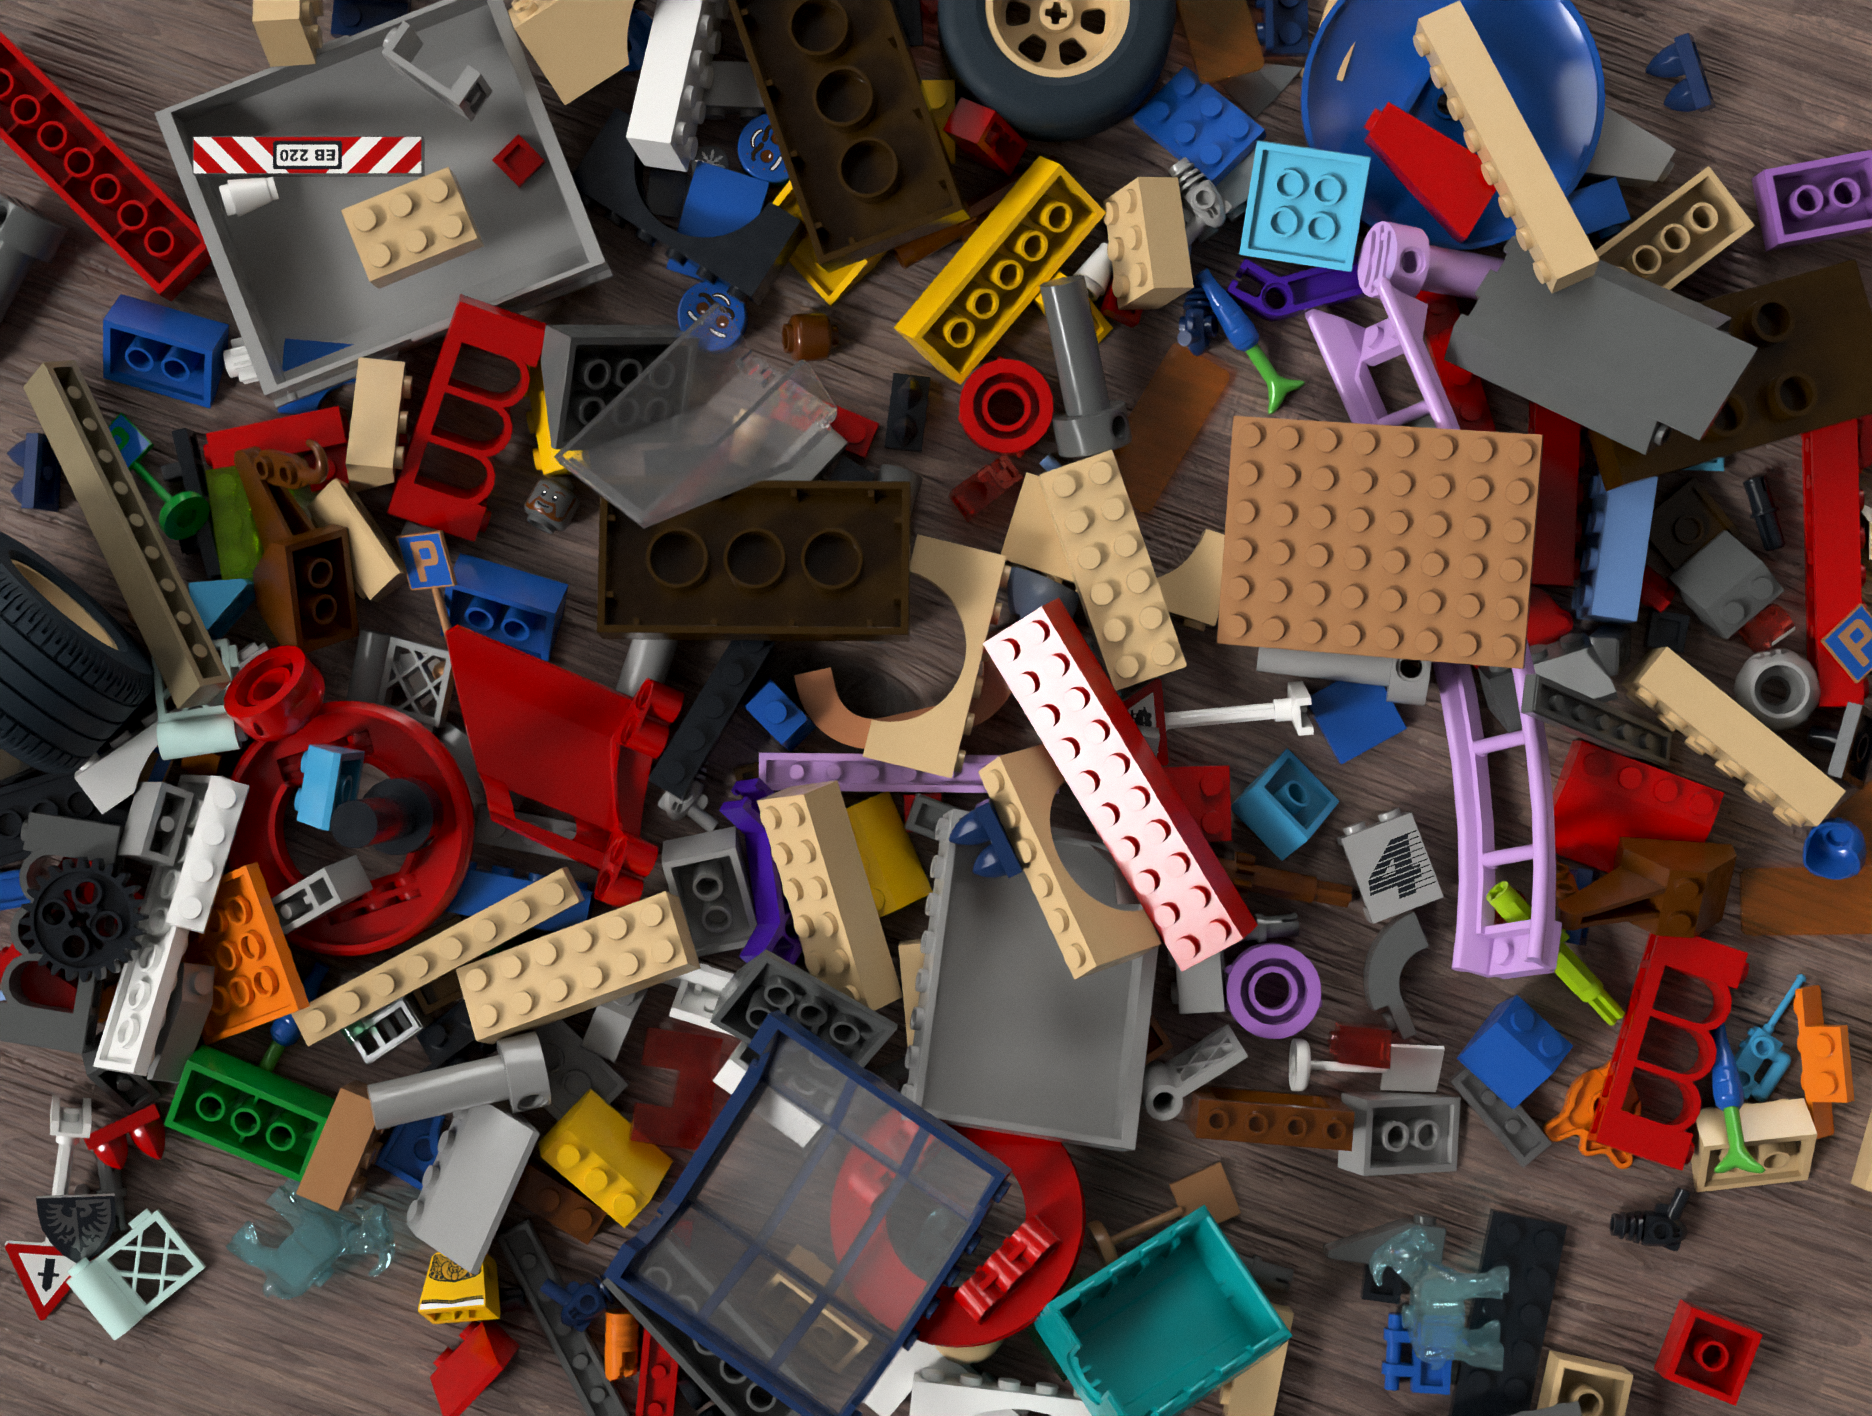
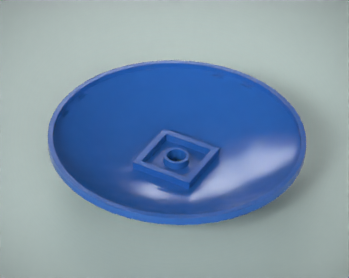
M1338 0L1321 23L1305 62L1301 83V118L1308 148L1371 157L1361 222L1370 228L1381 221L1414 226L1423 229L1428 237L1429 245L1460 251L1493 246L1507 241L1516 235L1517 228L1512 218H1506L1500 209L1498 202L1500 195L1496 190L1468 238L1461 244L1455 241L1364 142L1369 131L1363 127L1373 110L1377 108L1382 111L1385 105L1390 102L1468 149L1464 139L1465 130L1460 120L1455 121L1451 115H1445L1439 111L1437 101L1446 94L1443 88L1438 89L1433 83L1430 75L1431 66L1426 56L1421 57L1418 54L1413 43L1418 18L1459 0ZM1460 0L1567 198L1585 174L1594 156L1604 119V75L1594 38L1585 20L1570 0ZM1354 44L1343 82L1337 80L1338 72L1344 58Z

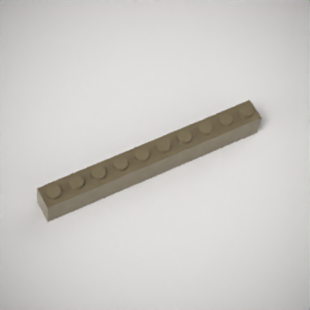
M76 360L43 362L23 388L177 709L209 704L231 682L222 660Z

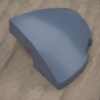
M1011 567L1008 579V606L1010 614H1016L1017 622L1058 597L1073 619L1079 601L1078 593L1042 575L1019 567Z

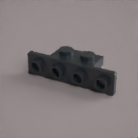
M462 1000L416 1035L431 1061V1064L419 1073L479 1060L497 1050V1043L492 1045L476 1041L465 1000Z

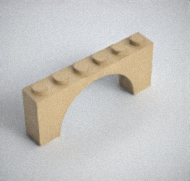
M1026 472L1000 555L1006 556L1005 565L1039 573L1060 584L1063 581L1074 584L1038 479L1039 476ZM1205 529L1189 558L1175 570L1157 578L1169 615L1184 619L1182 625L1184 627L1204 632L1206 626L1213 628L1216 625L1220 604L1224 534Z
M917 534L910 562V574L918 576L936 586L956 608L965 632V662L961 675L952 691L930 711L903 721L887 722L872 720L863 757L951 779L953 771L961 773L966 754L965 750L959 749L962 735L970 736L975 714L968 712L971 698L979 699L984 677L977 675L980 661L988 662L990 657L983 643L989 640L986 638L989 625L998 624L1002 603L995 602L998 588L1007 587L1012 567L1004 565L1006 556Z
M1044 744L1001 755L978 771L1074 980L1139 958L1162 944L1144 909L1139 911H1123L1102 904L1088 895L1072 879L1063 866L1052 839L1050 810L1054 795L1058 788L1066 783V780Z

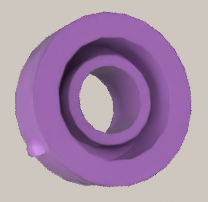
M1261 943L1251 946L1240 953L1232 964L1224 969L1226 972L1224 998L1227 1008L1233 1018L1253 1035L1267 1039H1282L1295 1035L1313 1020L1318 1008L1323 1005L1321 983L1316 969L1311 961L1301 952L1287 945ZM1271 972L1280 973L1288 982V997L1284 1003L1277 1007H1263L1256 1000L1254 993L1255 984L1264 974Z

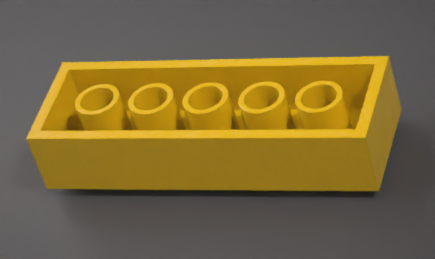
M1039 155L894 326V329L941 374L961 385L1040 292V285L1052 278L1106 212L1061 164Z

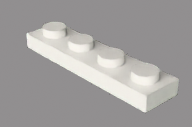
M211 776L165 921L166 924L202 934L205 933L249 793V785Z

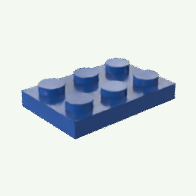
M1186 66L1133 116L1135 125L1179 161L1186 157L1190 163H1194V167L1191 170L1199 169L1200 172L1197 175L1204 173L1206 177L1203 180L1210 179L1215 187L1256 148L1258 140L1263 141L1266 138L1264 128Z

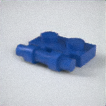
M1389 1312L1388 1327H1384L1383 1339L1387 1341L1386 1360L1382 1361L1381 1373L1385 1375L1384 1389L1399 1390L1400 1377H1410V1390L1413 1393L1450 1395L1454 1318L1452 1316L1414 1314L1413 1329L1403 1328V1314ZM1402 1343H1412L1411 1363L1401 1362Z

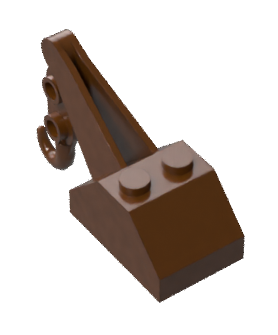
M311 439L306 441V445L315 454L316 469L310 468L308 463L298 455L275 449L261 450L259 447L253 446L238 450L234 455V464L243 483L265 551L252 572L257 609L281 646H296L304 653L359 636L347 527L330 524L316 529L287 489L295 490L308 484H319L327 477L329 467L326 453L316 441Z
M1619 837L1613 870L1581 890L1578 889L1575 878L1569 871V867L1559 863L1556 858L1555 920L1561 922L1562 929L1578 930L1591 926L1629 922L1657 936L1694 938L1722 921L1737 855L1732 844Z

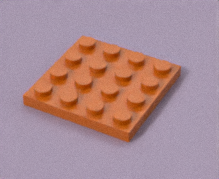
M258 862L223 875L205 933L189 931L187 937L188 947L180 963L215 967L212 1006L201 1032L205 1045L310 1007L305 994V988L301 983L291 950L286 942L279 917L274 909Z

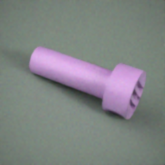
M1381 221L1368 231L1362 243L1358 258L1357 275L1359 286L1363 293L1372 298L1380 299L1374 285V280L1385 276L1390 280L1393 287L1413 298L1422 290L1478 300V297L1475 296L1476 290L1489 270L1497 272L1505 258L1429 245L1428 237L1423 229Z

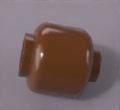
M825 313L793 314L788 323L783 324L782 327L784 352L790 353L793 360L797 362L827 360L831 355L832 348L838 347V327L836 324L831 325Z

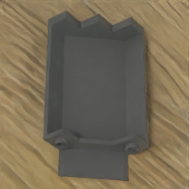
M1516 235L1512 236L1503 249L1504 253L1507 254L1501 267L1497 272L1490 269L1476 290L1475 296L1478 297L1475 307L1469 316L1461 314L1453 326L1444 360L1644 455L1659 445L1663 446L1668 441L1673 428L1697 440L1704 438L1753 361L1758 347L1737 339L1727 332L1732 318L1603 260L1599 261L1593 276L1552 294L1547 284H1541L1537 279L1533 269L1535 261L1529 250L1524 251L1519 245Z

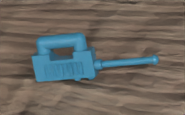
M1803 974L1796 975L1797 979L1768 1023H1765L1762 1029L1756 1026L1750 1028L1747 1031L1748 1036L1745 1041L1742 1040L1739 1044L1740 1049L1734 1058L1744 1090L1745 1100L1750 1096L1758 1102H1765L1791 1064L1790 1055L1781 1050L1783 1043L1771 1035L1775 1030L1776 1023L1795 996V990L1800 988L1803 982L1806 983V977ZM1764 1059L1771 1060L1773 1062L1758 1084L1754 1081L1755 1073Z

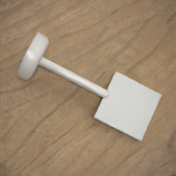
M1293 1038L1289 1052V1085L1292 1091L1305 1090L1309 1084L1311 1070L1382 1073L1380 1090L1436 1092L1445 1048L1444 1046L1388 1044L1384 1064L1311 1061L1309 1043L1301 1038Z

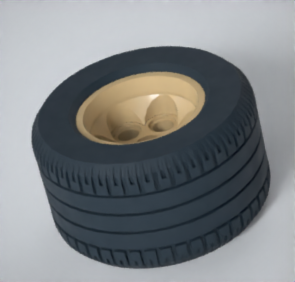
M0 531V748L20 761L47 773L61 774L74 772L87 763L123 721L150 694L154 683V668L150 659L135 639L94 598L39 554Z

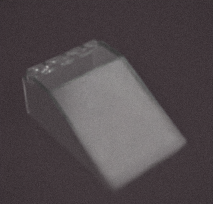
M716 302L566 444L554 458L560 465L644 529L792 469L833 429L830 424L837 416V407L810 364L805 360H799L783 375L757 356L750 355L753 352L724 306Z

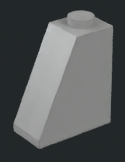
M1605 106L1600 138L1594 156L1581 180L1599 183L1616 177L1619 185L1648 189L1657 180L1663 183L1675 165L1670 159L1676 149Z

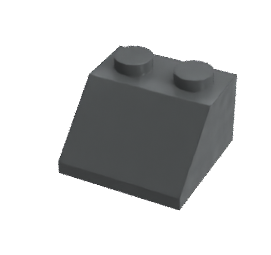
M1726 530L1721 531L1666 577L1710 635L1728 639L1785 591L1766 565Z

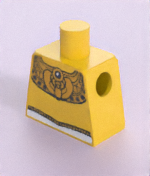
M440 1252L435 1253L430 1261L418 1312L432 1324L500 1319L498 1275L495 1260L486 1254L478 1274L475 1275Z

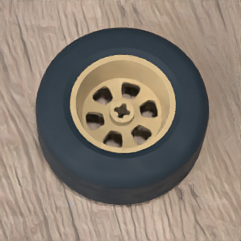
M938 0V39L942 60L950 79L955 80V88L962 98L995 110L1022 138L1041 142H1065L1087 138L1113 127L1129 116L1144 101L1156 84L1169 52L1176 22V0ZM1016 1L1030 9V20L1028 23L1017 26H1009L1006 23V9L1009 2ZM1096 9L1104 11L1105 27L1103 33L1094 34L1081 27V16L1084 12ZM1052 12H1059V24H1052ZM1031 36H1036L1046 43V50L1040 62L1028 59L1018 49L1020 44ZM1075 40L1085 50L1086 57L1076 63L1064 65L1060 60L1059 46L1066 41Z

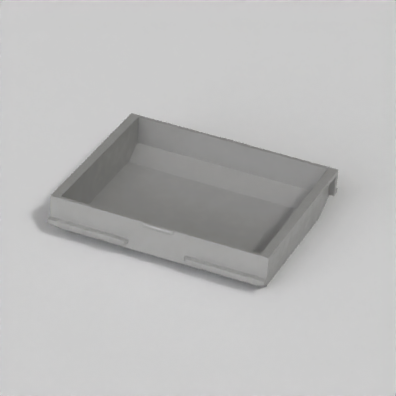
M442 0L355 35H344L322 44V48H317L316 64L270 67L155 112L264 396L272 399L276 408L356 378L359 357L398 361L401 353L445 337L460 294L519 314L613 277L609 264L604 258L503 0ZM403 21L412 27L422 41L423 46L411 64L449 90L454 86L467 65H470L482 74L492 89V93L472 122L394 70L382 54L384 39L394 27L399 28ZM518 134L546 161L520 188L492 161ZM193 136H423L425 139V176L446 167L452 170L462 189L484 247L378 289L369 282L341 210L421 177H273L279 199L241 217H238L237 214L227 216L219 186L228 184L227 180L264 177H195L193 175ZM285 338L354 344L284 372L282 369Z

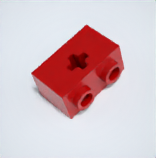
M962 97L955 109L950 113L948 121L943 128V131L976 163L1008 176L1012 174L1028 145L995 110Z

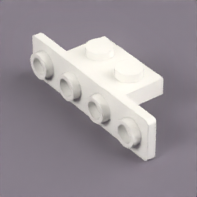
M700 964L701 968L662 982L678 988L671 1007L670 1017L732 1035L710 1023L720 992L734 974L712 968L706 964Z

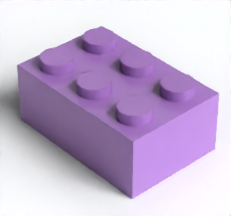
M1872 150L1766 169L1752 178L1766 252L1872 232Z

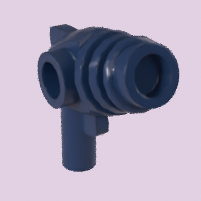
M1193 280L1194 288L1186 292L1188 295L1183 304V309L1186 310L1185 316L1180 317L1177 340L1180 345L1187 346L1190 352L1198 357L1208 349L1210 338L1216 337L1218 321L1215 314H1210V311L1213 310L1204 289L1198 280Z
M603 1274L600 1275L602 1281H604L607 1278ZM597 1277L593 1278L597 1287L588 1281L582 1286L573 1281L564 1289L550 1278H547L540 1288L541 1292L563 1306L560 1315L562 1324L574 1327L580 1333L587 1328L591 1321L609 1309L605 1299L611 1305L615 1303L611 1294L613 1296L614 1294Z

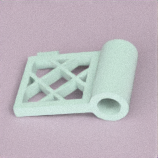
M227 638L212 640L216 650H221L222 663L232 681V669L240 668L238 648L236 645H230ZM152 657L158 716L157 742L162 759L171 760L241 749L242 741H247L248 735L228 715L224 705L210 707L206 704L200 705L202 708L199 709L189 707L183 708L179 712L167 713L166 700L171 694L168 688L165 689L164 680ZM230 683L224 688L225 693Z
M146 1208L128 1223L132 1230L91 1261L84 1257L67 1271L71 1277L66 1283L113 1340L118 1339L129 1331L145 1315L206 1267L159 1209L151 1213ZM155 1221L166 1232L164 1247L142 1245L144 1230ZM138 1235L137 1245L127 1244ZM170 1239L178 1248H169ZM120 1249L136 1251L134 1271L118 1270L109 1258ZM141 1251L164 1253L161 1274L139 1272ZM168 1254L185 1255L193 1267L183 1275L166 1274ZM124 1277H133L132 1286ZM138 1278L160 1280L159 1294L147 1304L136 1292ZM165 1280L174 1281L164 1289Z

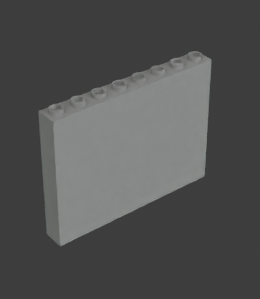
M958 809L948 811L943 814V818H939L935 831V839L940 841L938 855L933 857L930 868V876L935 878L933 893H929L925 906V913L930 916L928 931L925 930L921 938L920 951L925 954L923 969L920 968L918 970L915 981V989L920 994L918 1007L913 1008L910 1019V1028L915 1030L913 1045H909L905 1057V1067L909 1069L908 1084L903 1085L901 1094L945 1124L1121 1152L1135 1150L1158 946L1139 958L1074 980L1024 870L1011 878H1008L1007 875L987 878L974 874L972 870L978 855L992 843L990 840L976 845H959L950 842L949 837L953 828L969 811ZM1050 826L1054 846L1063 866L1072 879L1088 895L1114 909L1123 911L1143 910L1141 904H1117L1113 866L1090 845L1092 844L1108 851L1099 835Z

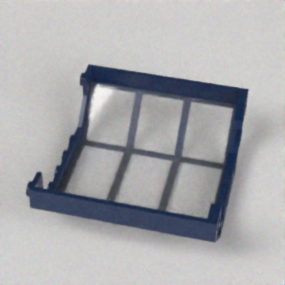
M776 1010L767 1015L748 1045L749 1048L761 1055L758 1061L753 1059L750 1062L745 1075L669 1195L657 1209V1212L662 1216L660 1218L656 1216L647 1227L643 1226L636 1236L624 1242L603 1275L801 1416H862L863 1413L859 1410L900 1351L902 1349L909 1351L920 1336L921 1332L916 1327L923 1316L929 1320L942 1300L937 1297V1294L945 1284L950 1288L963 1268L957 1265L963 1254L967 1253L971 1256L979 1245L983 1236L978 1231L985 1222L994 1203L999 1204L1011 1187L1012 1183L1007 1181L1012 1169L793 1019Z

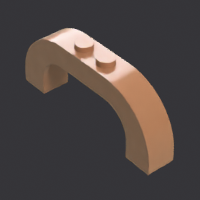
M1005 629L988 632L986 638L990 639ZM991 656L988 662L983 661L982 677H984L980 697L979 699L971 698L968 712L975 714L972 728L993 716L1003 706L1012 692ZM831 667L794 675L800 701L814 724L832 739L856 748L865 749L872 720L887 722L908 720L936 707L932 706L877 719L863 718L853 714L842 703L837 692Z

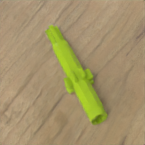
M1507 881L1499 882L1488 892L1486 900L1507 923L1531 919V906ZM1562 929L1557 966L1554 972L1583 1002H1588L1610 1026L1615 1025L1617 1019L1624 1017L1625 1012L1603 989V983L1565 943L1570 936L1566 933L1565 929Z

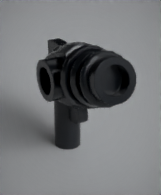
M1677 1187L1669 1205L1661 1202L1656 1203L1654 1211H1644L1643 1215L1641 1211H1635V1213L1628 1212L1627 1215L1625 1212H1620V1214L1613 1213L1610 1219L1611 1236H1618L1619 1239L1625 1237L1626 1240H1632L1636 1244H1639L1641 1241V1245L1664 1247L1672 1251H1678L1681 1241L1688 1234L1687 1227L1680 1221V1218L1691 1193Z

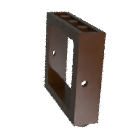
M1203 1085L1186 1095L1184 1122L1195 1138L1352 1151L1355 1112L1336 1096Z

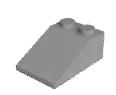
M733 826L663 841L661 863L670 893L678 896L697 957L745 947L757 926L746 860L737 827Z
M1347 1092L1341 1094V1101L1355 1112L1352 1151L1338 1150V1168L1362 1176L1457 1171L1460 1096L1393 1092Z

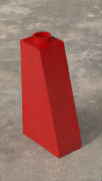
M1390 102L1385 105L1382 111L1375 108L1363 127L1369 131L1364 142L1446 232L1461 244L1468 238L1496 191L1494 184L1488 185L1481 171V164L1483 163L1479 156Z

